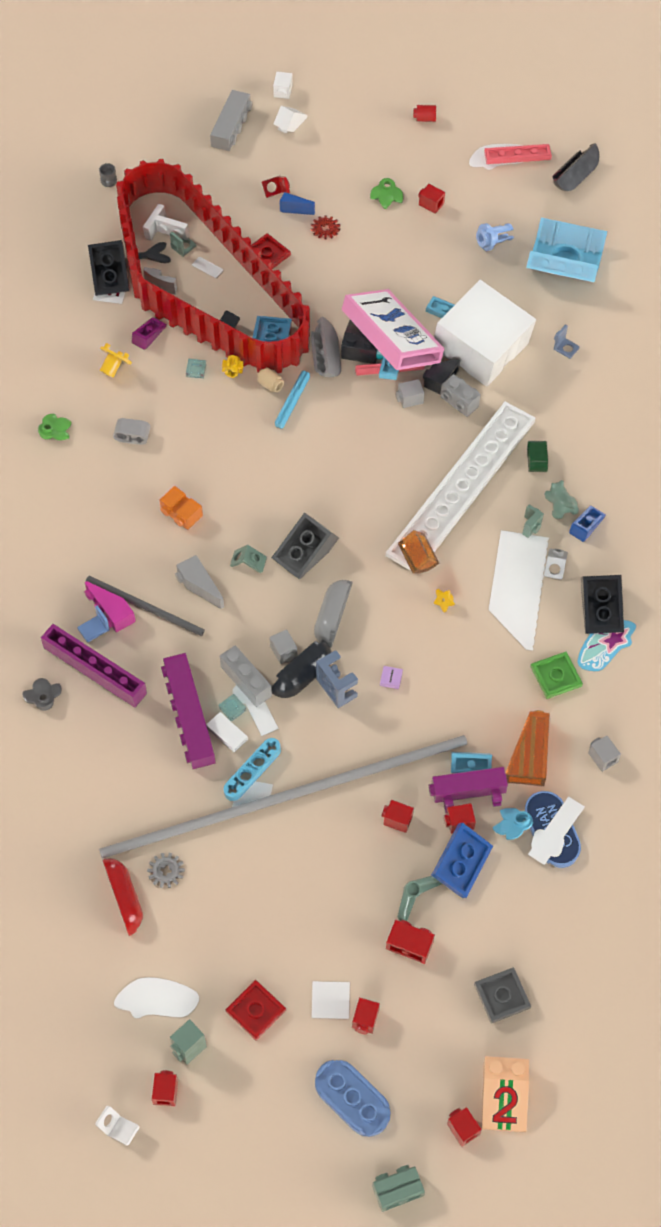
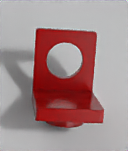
M279 175L261 182L266 198L284 192L290 193V184L285 176ZM270 182L276 185V189L273 192H269L267 189V185Z

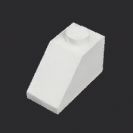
M281 106L274 125L278 126V130L287 133V131L294 132L308 115L294 108Z

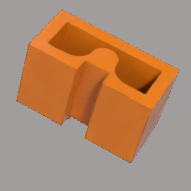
M176 486L172 487L159 499L161 512L165 516L173 518L178 526H183L187 530L203 516L202 506L192 498L186 497V494Z

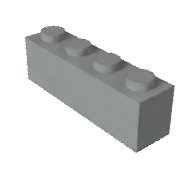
M236 90L231 91L210 134L211 147L230 151L232 145H235L236 136L240 134L242 124L246 122L247 113L252 109L250 94Z

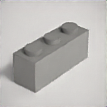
M236 645L220 655L221 668L256 707L272 697L270 683Z

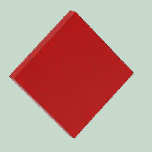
M268 233L251 245L253 249L259 248L261 250L262 259H269L271 261V269L291 256V251Z
M255 979L225 1011L257 1041L286 1011V1008Z

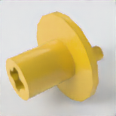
M106 343L104 347H100L102 351L107 353V356L99 371L114 378L121 362L131 365L132 362L128 360V353L125 352L124 355L121 351L115 353L109 350L111 345Z

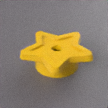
M439 589L436 590L437 598L434 604L439 605L443 612H447L448 606L455 605L453 595L450 593V590L444 592Z

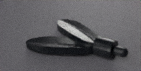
M159 242L146 252H139V259L147 258L159 263L171 262L170 257L160 253L166 248L167 243Z

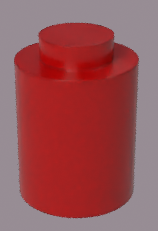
M417 105V108H413V118H416L418 122H436V105Z

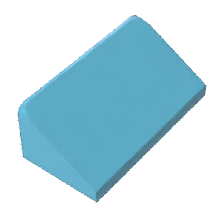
M451 752V773L492 768L491 753Z

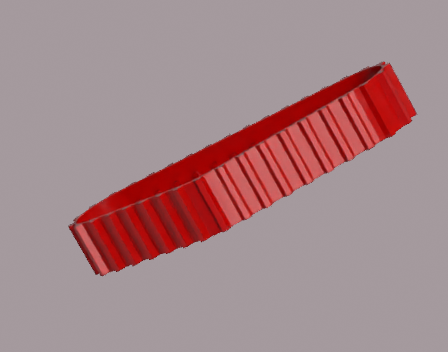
M159 159L157 162L150 163L142 160L139 166L133 169L126 168L124 170L125 177L116 184L117 203L134 297L141 300L142 310H151L155 313V318L158 320L163 318L169 320V326L172 328L180 326L183 328V334L185 335L191 333L196 335L200 343L205 341L211 343L212 350L214 351L224 350L227 358L231 355L239 357L240 361H243L244 367L247 365L256 367L257 373L262 369L269 368L279 374L282 373L283 368L290 365L297 367L300 364L302 354L308 353L310 350L309 305L302 304V294L300 292H292L291 282H283L281 280L280 270L273 271L271 269V261L261 258V250L251 247V239L241 236V228L239 226H232L229 215L222 216L221 206L212 205V197L210 195H203L202 186L200 184L194 185L193 176L191 174H184L181 170V165H170L165 163L164 159ZM151 193H167L180 198L284 313L292 319L299 329L286 339L271 342L260 341L251 338L145 280L142 277L138 248L129 207L138 198Z

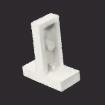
M161 204L156 206L143 226L145 239L152 240L157 231L168 235L173 232L184 240H188L190 237L188 224L167 218L165 207Z

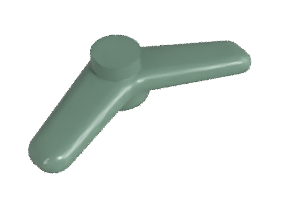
M433 876L408 882L403 889L398 919L400 921H407L416 898L421 893L435 888L442 883Z

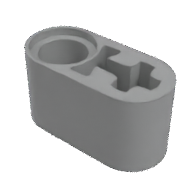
M120 418L117 420L113 438L119 442L143 445L147 443L151 426L146 421Z

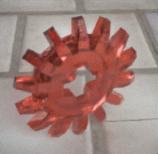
M324 215V218L319 216L318 221L316 219L313 220L315 224L311 223L313 227L311 231L314 232V236L319 235V239L323 235L325 240L327 235L332 239V235L337 236V232L341 230L338 228L341 225L336 224L338 220L333 221L332 216L330 218H327V215ZM327 225L329 229L324 231L323 227Z

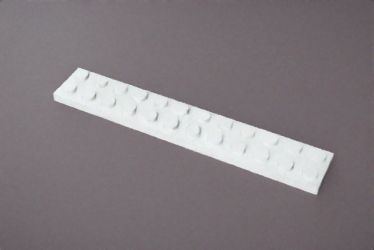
M505 401L386 551V557L418 574L535 423L536 418Z

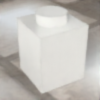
M276 72L273 84L274 97L290 99L293 86L292 73Z

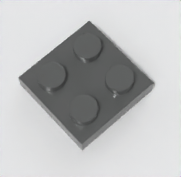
M514 967L474 983L491 1024L531 1009V1004Z

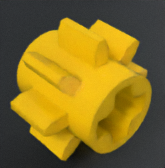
M228 356L227 360L223 359L222 372H225V375L228 377H237L238 373H243V361H240V358L237 356Z

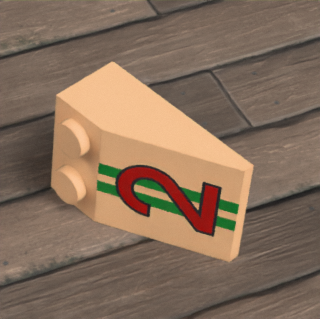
M485 1056L482 1087L483 1130L526 1132L529 1059Z

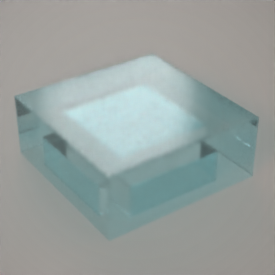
M188 359L186 377L204 379L206 360Z

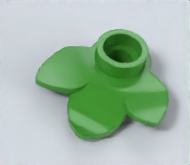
M384 178L379 182L378 186L371 190L370 199H379L381 206L387 209L393 200L398 203L403 202V192L395 186V182L392 179Z
M48 414L42 419V424L38 427V433L43 439L66 440L69 439V434L66 430L71 426L72 422L67 418H57L55 414Z

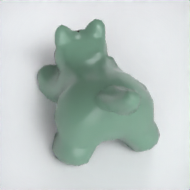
M564 481L552 483L550 491L544 493L545 498L553 503L554 510L552 511V516L556 519H562L565 513L578 514V503L564 487Z

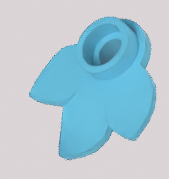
M516 808L501 809L500 813L504 820L495 825L493 830L500 835L506 834L507 840L516 839L522 835L524 830L529 829L533 825V819L529 813L519 811Z

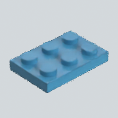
M257 316L253 338L267 342L286 339L290 335L292 319Z

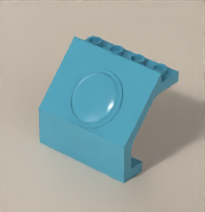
M541 217L533 251L529 253L526 268L595 282L608 231Z

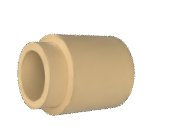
M262 369L258 373V383L271 392L278 393L283 388L284 381L282 377L271 369Z

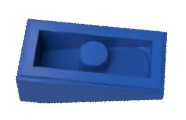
M285 192L279 201L280 212L315 215L314 201Z
M589 506L572 523L569 533L584 542L605 518L606 514L593 506Z

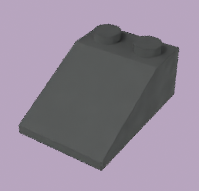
M304 512L271 558L295 577L301 579L330 552L339 537Z

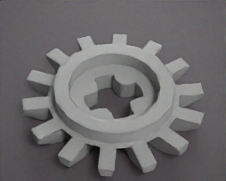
M161 853V859L155 856L156 862L150 861L149 864L153 869H147V872L153 873V875L148 877L149 879L156 878L153 882L154 885L161 882L160 888H163L165 883H167L168 888H171V881L177 885L176 878H183L179 873L185 872V868L179 867L184 863L183 861L177 863L178 856L172 859V853H169L168 857ZM166 866H169V870H171L172 872L167 873V876H164L163 872L160 870L161 868L164 869Z

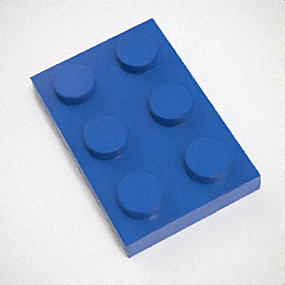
M459 823L431 876L462 899L467 898L493 845L464 823Z

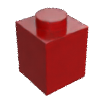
M431 184L422 188L418 194L419 206L435 214L445 203V192Z
M391 800L389 806H384L381 817H384L383 825L407 833L413 818L414 807Z
M471 803L447 807L444 823L446 827H449L451 834L454 833L459 823H464L472 830L475 829L476 820Z
M359 997L352 1021V1028L356 1032L364 1035L368 1033L373 1034L380 1010V1003Z
M162 1070L160 1073L154 1074L153 1105L175 1106L178 1087L177 1074L168 1070Z
M467 1107L463 1110L458 1108L449 1114L450 1118L447 1125L461 1147L480 1136L482 1129Z

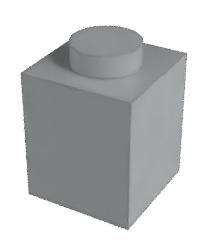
M419 379L398 384L396 398L398 402H401L403 408L424 403V391Z
M287 629L270 637V647L280 664L291 662L298 656L297 646Z
M608 736L602 739L600 737L596 738L590 744L588 754L602 772L619 762L621 753Z

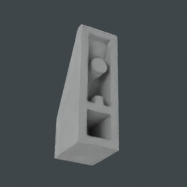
M197 555L176 565L177 573L175 575L179 583L183 582L186 589L218 608H224V600Z

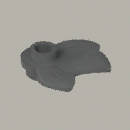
M39 678L34 681L33 689L23 691L22 695L27 703L35 704L40 710L46 711L52 708L54 699L61 694L62 688L60 683L50 685L47 679Z

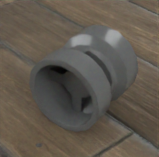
M110 163L101 165L99 168L101 184L105 187L114 186L117 183L115 166Z

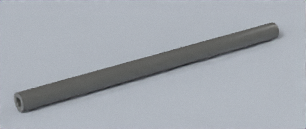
M90 575L86 578V581L199 636H203L205 632L203 628Z

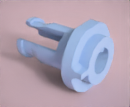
M488 223L481 224L476 233L477 242L483 250L490 251L494 248L495 244L514 238L512 235L509 236L508 233L498 235L499 233L513 230V227L510 223L491 227Z

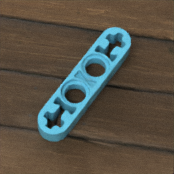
M269 738L265 740L227 781L223 789L227 800L236 801L240 799L280 755L281 745L277 739ZM275 746L276 750L271 749L269 751L268 747ZM258 758L265 761L262 766H256L253 763ZM246 772L252 775L249 780H242L240 778ZM236 788L237 792L230 794L229 789L234 790Z

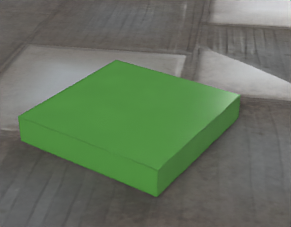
M567 652L534 662L530 666L546 699L580 688L583 685Z

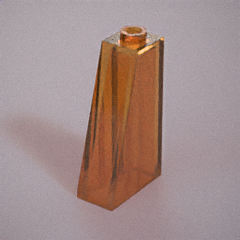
M541 710L529 712L506 769L507 783L544 787L547 775L550 713H545Z

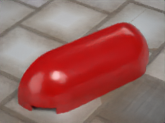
M102 859L127 933L130 936L137 931L143 920V912L125 865L116 859Z

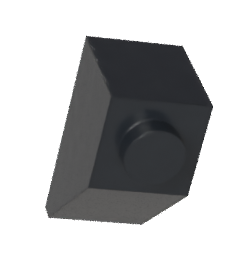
M454 359L433 364L430 369H426L423 374L424 387L441 395L442 384L453 374L457 375L459 372L460 360Z

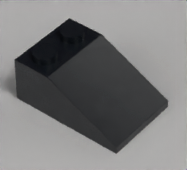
M122 240L88 245L95 296L130 291Z
M349 320L341 345V359L370 364L376 363L378 349Z
M622 575L581 577L585 634L624 632Z

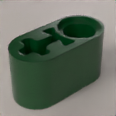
M528 441V472L548 471L547 441Z

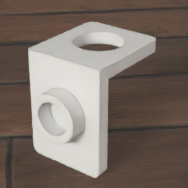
M110 1106L105 1107L95 1123L107 1136L124 1145L130 1144L139 1129L137 1124L121 1117ZM111 1114V1122L104 1126V1119L107 1115Z

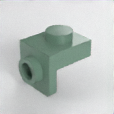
M530 504L526 507L524 517L527 521L524 524L522 533L527 538L539 531L544 513Z

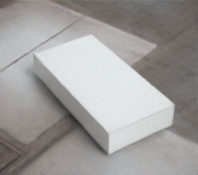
M221 712L206 724L207 729L233 752L248 740V736Z

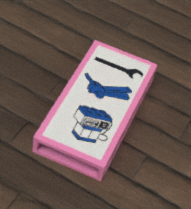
M389 289L345 295L341 310L396 370L440 363L445 348Z

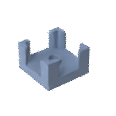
M335 650L316 661V680L336 707L340 708L358 697V693L354 690L345 693V691L358 684V678L354 673H350L339 680L340 671L337 665L329 666L341 658L340 654Z

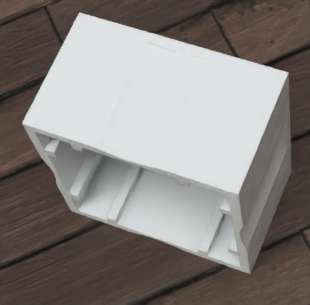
M479 280L437 323L434 338L445 348L443 356L449 360L459 359L460 366L468 374L488 387L502 372L504 366L514 359L529 343L536 319L485 282Z

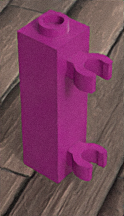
M504 767L433 776L432 783L428 787L429 794L434 796L435 803L444 802L445 813H447V807L454 806V800L490 795L493 807L501 806V794L507 792L508 783Z

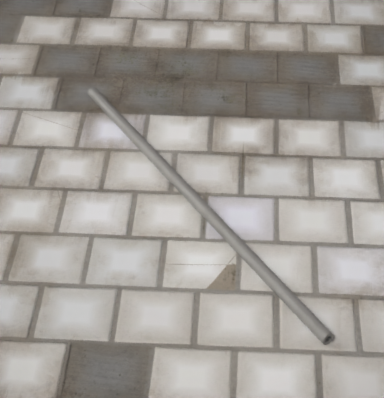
M465 735L100 848V854L103 859L467 745V739Z

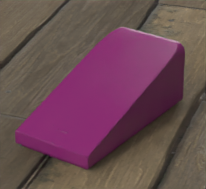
M152 317L132 332V344L143 350L147 349L166 328L167 324Z

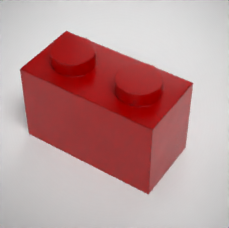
M395 920L386 941V949L425 964L434 943L435 934H432L426 928H416L408 921Z

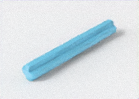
M302 371L275 420L276 427L284 428L310 379L309 372Z

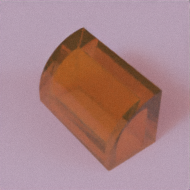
M413 530L398 542L413 574L427 572L439 564L425 533Z

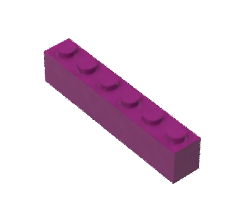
M52 624L41 636L44 649L134 708L147 695L146 685L143 681L55 624Z
M182 653L163 658L164 666H161L163 678L167 677L168 683H165L168 695L172 694L173 697L170 700L172 711H177L178 716L175 717L177 729H182L183 734H179L182 746L186 745L187 751L184 752L186 762L191 763L192 769L216 764L215 754L187 655Z

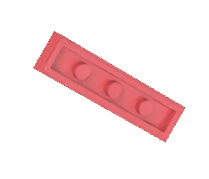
M549 144L484 149L486 164L551 160L552 157Z

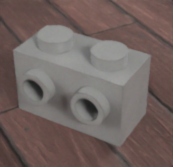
M453 374L442 384L441 398L466 417L479 407L481 394L475 388L466 384L462 378H458Z

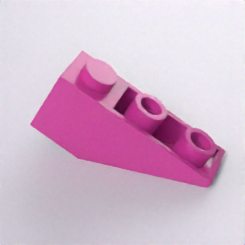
M88 581L84 582L86 597L89 601L93 600L95 603L94 607L98 605L108 620L109 628L112 627L117 633L136 622L134 612L124 598Z

